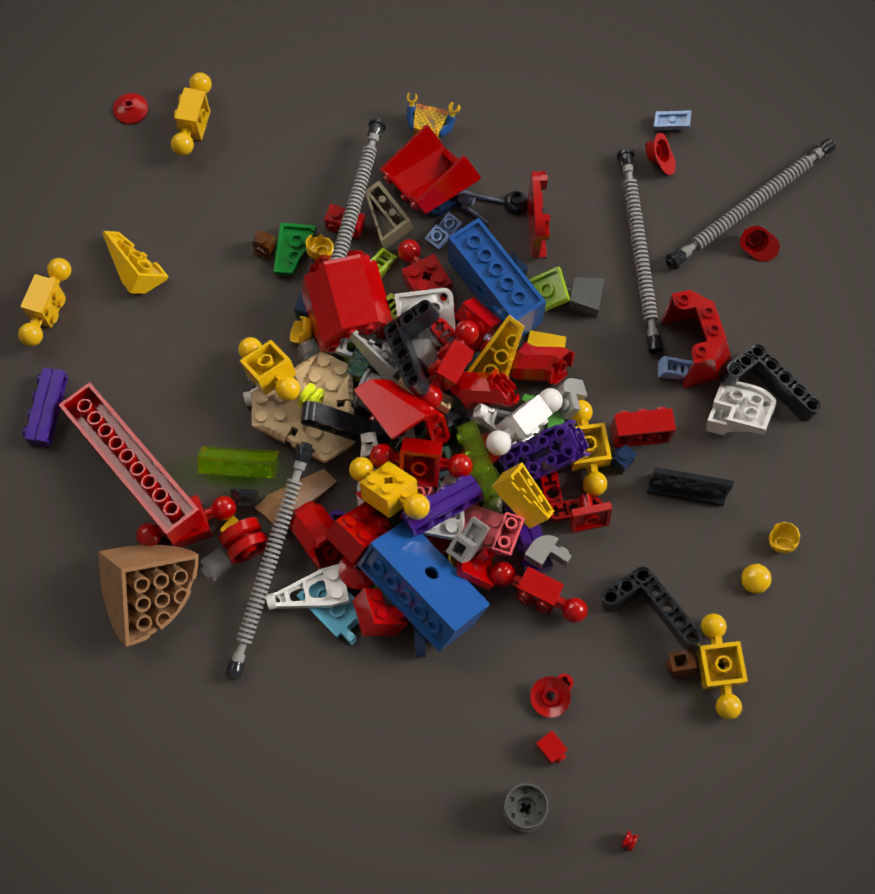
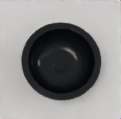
M511 191L505 196L503 207L511 215H521L527 211L528 197L521 191Z
M230 489L232 498L236 500L235 503L239 506H251V501H254L258 495L257 490Z

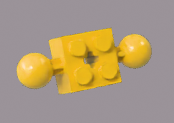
M195 73L191 76L189 80L190 88L184 87L183 93L179 95L178 109L174 111V120H176L177 129L180 133L174 135L171 139V149L179 156L190 154L194 147L192 139L202 141L210 115L206 94L209 93L212 87L211 79L204 73Z
M55 258L49 262L47 266L49 278L34 275L20 306L30 320V323L22 325L18 331V338L25 346L33 347L42 341L43 331L40 328L41 325L52 328L53 324L58 320L60 308L65 304L66 297L59 283L69 278L71 266L63 258Z
M253 337L245 338L240 342L238 352L242 359L239 361L246 375L265 396L273 390H276L277 396L283 401H293L299 396L301 388L299 382L293 378L297 375L290 358L272 340L264 345H261L260 341Z
M578 400L580 411L570 419L575 420L577 423L575 428H581L591 449L585 450L590 453V456L571 464L570 467L571 471L586 469L587 475L583 479V488L587 494L599 496L606 491L608 483L606 477L598 472V467L609 466L612 460L605 423L589 425L588 421L593 414L592 407L587 401Z
M358 457L351 462L349 473L354 480L360 482L362 499L389 518L403 507L405 513L411 519L420 520L427 516L430 510V503L424 495L418 494L417 480L389 461L376 471H374V465L371 460L366 457Z
M711 613L702 619L700 625L702 633L710 639L711 645L700 646L696 651L703 690L719 688L720 697L715 704L716 712L725 720H733L740 715L742 704L740 699L732 694L731 687L742 686L748 682L740 641L723 643L722 636L726 632V621L719 614ZM719 662H720L721 665H724V666H725V668H724L723 670H722L721 668H719V666H718Z

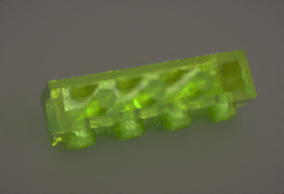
M473 420L458 426L459 433L456 434L460 445H464L466 451H463V454L467 455L473 463V469L470 474L477 480L483 492V498L487 503L501 498L491 487L499 477L479 425Z
M202 446L198 454V473L275 479L279 469V451Z

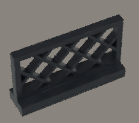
M655 467L653 473L649 474L647 493L724 506L725 498L733 488L734 481Z

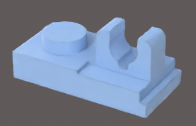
M691 110L656 111L654 129L689 130Z

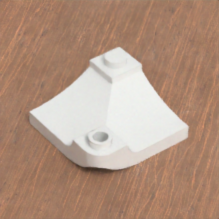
M448 288L395 294L397 317L420 301L428 300L440 313L439 318L446 320L455 331L453 294ZM443 293L447 295V300L445 301L440 298ZM436 324L435 329H436L437 331H438L439 329L441 330L442 325H441V324H439V325ZM429 327L410 339L412 342L413 339L427 338L434 347L442 346L431 334ZM446 331L441 337L443 338L449 332ZM447 337L446 342L450 343L454 338Z
M738 381L732 386H726L721 382L707 420L706 431L724 436L728 432H752L765 435L770 418L775 410L776 399L768 391L755 385Z

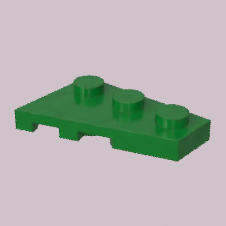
M280 223L274 275L293 276L306 251V239L310 235L314 236L317 225Z

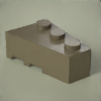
M380 181L366 190V198L384 249H387L414 229L413 225Z

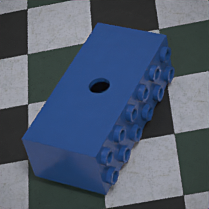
M477 218L448 237V262L480 303L502 320L498 329L508 315L524 325L522 336L542 324L546 305L545 299L480 218Z
M404 521L371 542L357 565L438 652H441L474 626L490 605L470 582L457 575V569L423 534L414 538Z

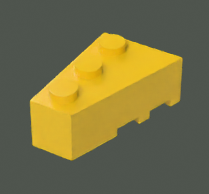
M522 462L503 472L491 486L518 516L525 518L524 523L529 529L548 520L554 512Z

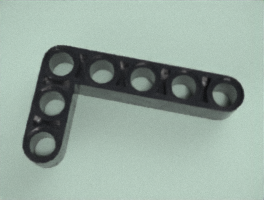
M428 300L420 301L390 321L384 328L385 336L403 382L417 397H422L429 391V384L410 339L433 325L440 316V313Z
M761 344L750 346L728 363L720 374V381L726 386H732L753 371L804 421L811 420L821 409L819 400Z
M314 401L302 403L301 424L355 440L359 443H362L360 434L376 432L378 444H384L393 440L376 419L369 420ZM405 431L404 433L400 434L399 436H397L396 438L405 435L406 431Z
M639 567L602 592V607L608 612L616 611L641 594L684 649L689 652H695L701 646V632L649 568ZM644 576L647 580L641 581L638 578ZM629 587L632 590L626 592L623 591L622 588ZM656 591L660 594L658 596H653L650 593ZM612 597L615 601L607 602L606 599ZM668 606L672 608V610L664 611L662 608ZM682 622L684 626L678 627L675 623ZM694 637L697 639V642L691 643L687 639Z

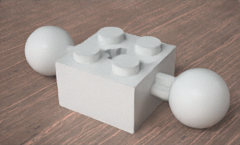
M553 388L545 389L540 395L522 404L495 426L498 430L491 432L486 440L489 452L498 456L504 455L510 450L511 443L515 441L518 443L532 436L538 427L541 428L548 422L547 418L553 412L561 408L563 403L561 393Z

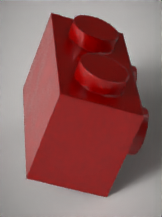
M330 204L324 218L327 230L339 232L346 208ZM359 213L352 238L360 240L366 226L365 214Z

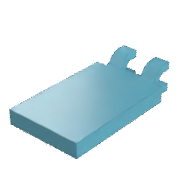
M319 581L311 585L309 588L310 596L313 598L325 597L327 595L325 582ZM304 589L297 594L300 601L306 598ZM349 592L350 603L332 608H308L337 639L343 635L351 646L358 641L356 636L350 631L359 622L352 601L354 597Z

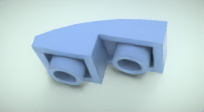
M448 212L442 221L433 227L425 239L440 250L448 242V237L457 232L463 223Z

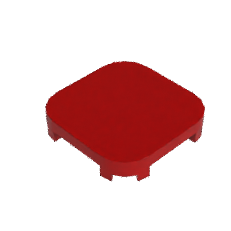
M531 171L527 209L531 259H546V241L542 240H550V214H543V193L541 192V190H546L548 177L546 171Z

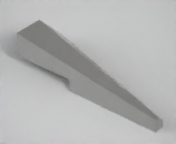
M358 331L353 332L349 338L384 380H392L397 384L401 374L392 352L386 348L380 349L374 345L375 341L371 339L367 341L358 335Z

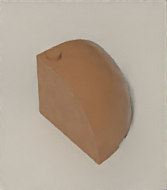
M136 545L98 551L104 603L112 627L124 646L127 647L150 638V635L157 630L165 628L178 615L188 600L193 580H196L197 553L185 548L167 545Z

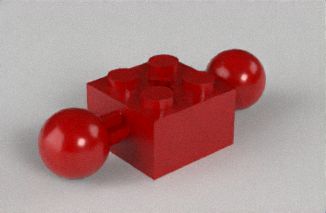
M407 239L400 243L398 246V256L402 261L411 263L410 266L402 269V280L410 292L436 288H448L452 292V282L435 254L421 260V248L415 240ZM444 293L441 294V296H440L441 300H443V301L447 300V298H444V297H443V296H445L446 294H444ZM454 303V312L456 314L457 308L456 304Z
M471 320L459 322L455 327L456 339L450 343L447 342L444 347L440 348L436 355L439 358L428 368L427 372L429 375L427 380L432 383L429 384V391L424 396L418 398L433 408H437L442 402L443 395L441 389L447 391L457 384L475 351L466 345L472 344L478 339L479 328L476 323Z
M404 437L400 453L394 452L387 444H377L370 451V460L375 467L380 468L388 461L400 464L399 468L417 480V485L438 488L441 469L448 470L455 478L466 477L470 475L473 469L471 459L465 454H455L450 459L442 458L443 442Z
M198 495L190 497L205 520L172 545L182 548L212 537L213 533L208 520L212 518L222 521L231 519L236 513L235 501L228 496H219L213 501L211 507L204 509ZM154 523L141 525L136 533L137 541L142 546L158 545L161 538L166 536Z
M498 562L491 568L490 577L493 583L499 587L509 585L516 587L515 596L518 597L517 600L525 605L530 603L536 606L535 609L543 614H551L553 608L556 607L562 610L564 618L571 623H579L586 618L588 608L582 599L577 597L565 599L560 596L564 587L563 583L529 566L523 577L515 574L514 567L508 562Z

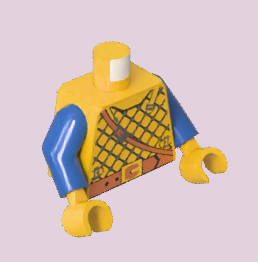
M410 93L407 94L409 105H407L406 119L414 135L426 124L432 129L438 139L443 138L452 131L456 119L455 114L460 111V105L457 106L455 111L452 110L453 102L448 106L449 111L419 103L415 106L414 104L418 99L417 94L415 93L413 101L409 99Z

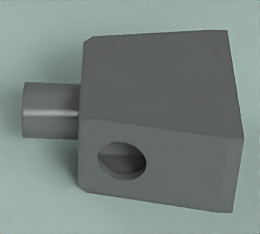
M574 278L573 287H567L570 297L569 308L597 318L604 278Z

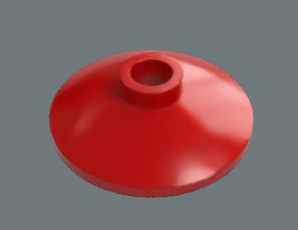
M124 94L115 101L113 113L121 123L136 124L146 117L148 104L145 98L139 94Z
M344 556L338 567L339 577L342 582L355 590H362L373 584L371 579L363 571L356 569L361 558L352 563Z
M546 676L539 679L533 685L530 699L532 706L539 714L545 717H557L568 709L571 702V692L562 679ZM549 692L555 694V699L548 697Z

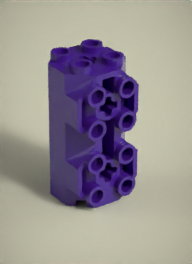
M568 420L560 425H554L526 441H520L512 445L506 454L498 457V461L505 471L522 462L534 481L590 456V453L585 451L589 446L581 428H575V420Z

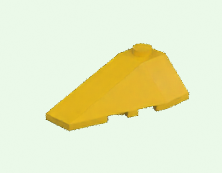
M103 231L105 242L121 282L130 293L146 294L168 279L169 276L156 262L152 264L146 259L148 255L135 250L134 244L120 232Z
M508 315L467 372L490 373L497 369L498 374L504 372L509 376L524 325Z

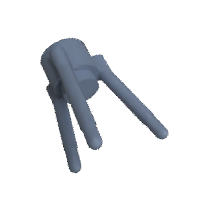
M466 190L462 191L458 198V203L462 204V209L467 210L476 218H480L485 224L489 222L469 206H473L476 199L498 203L504 202L501 199L474 194Z

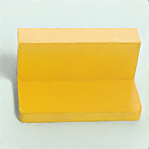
M531 330L528 343L541 347L565 348L566 337Z

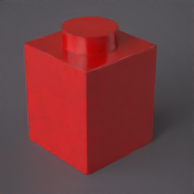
M553 730L535 744L536 748L550 765L554 762L558 765L567 757L564 753L568 749Z

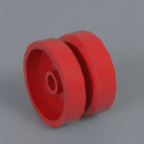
M251 517L238 521L220 534L219 540L222 546L228 549L227 555L232 564L250 560L262 553L265 547H268L266 544L269 540L265 533L260 532L262 527L257 518Z

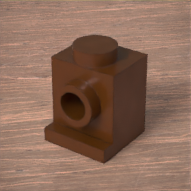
M258 229L252 240L253 255L269 261L277 247L275 236Z
M683 650L669 653L666 667L668 673L672 672L673 678L697 675L694 652Z

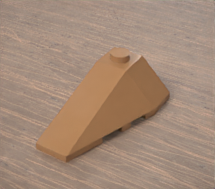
M325 469L300 479L299 482L303 484L302 486L298 485L301 490H296L299 492V496L295 495L298 497L297 501L293 500L296 502V505L291 506L295 507L294 510H296L306 502L314 501L316 503L337 481ZM286 486L268 494L254 507L273 528H276V526H273V522L278 523L274 520L275 517L279 518L276 516V513H281L277 511L278 508H282L279 506V503H284L280 500L281 498H286L282 496L283 493L287 494V492H284V488L288 489Z

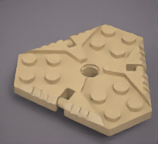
M319 352L294 368L297 375L293 378L300 384V394L309 383L316 385V390L318 388L325 390L322 404L354 414V408L352 407L354 402L353 368L351 365L324 352ZM259 388L252 392V427L284 444L288 441L292 443V448L296 450V444H301V441L313 445L312 448L315 449L311 457L323 463L330 461L355 446V440L301 424L302 408L297 405L299 396L293 401H283L277 396L276 390H273L266 396ZM338 404H344V407H338ZM293 430L297 432L295 436L291 435Z

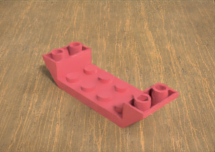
M417 485L418 494L426 496L437 493L433 487ZM476 505L464 510L465 524L463 531L472 517H476L490 527L482 541L481 550L488 547L496 555H512L525 520L524 517L508 512L504 515Z

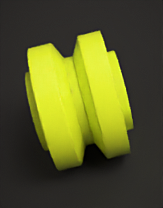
M309 383L299 396L298 407L302 408V403L305 401H314L322 404L325 390L321 388L316 390V385Z

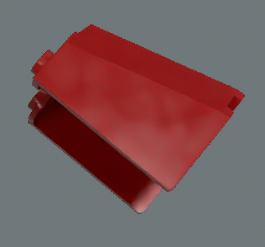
M427 124L380 168L384 174L382 178L389 185L392 183L400 191V197L407 204L410 202L409 205L416 212L420 211L424 215L481 179V176L468 158L463 155L458 159L441 143Z
M358 254L323 261L319 264L317 271L304 275L302 298L321 353L337 350L341 339H350L349 337L355 331L359 332L358 335H368L375 332L377 339L387 340L384 328L393 319L375 260H366L363 255Z
M692 290L671 294L661 320V324L666 325L694 318L698 320L705 342L694 345L691 350L693 362L683 381V389L718 381L720 374L731 359L727 338L715 303Z
M370 379L354 389L357 398L361 399L372 414L369 420L376 419L391 439L396 438L422 421L427 431L424 440L440 441L443 443L449 440L450 434L445 416L392 380ZM389 445L394 452H398L391 445Z

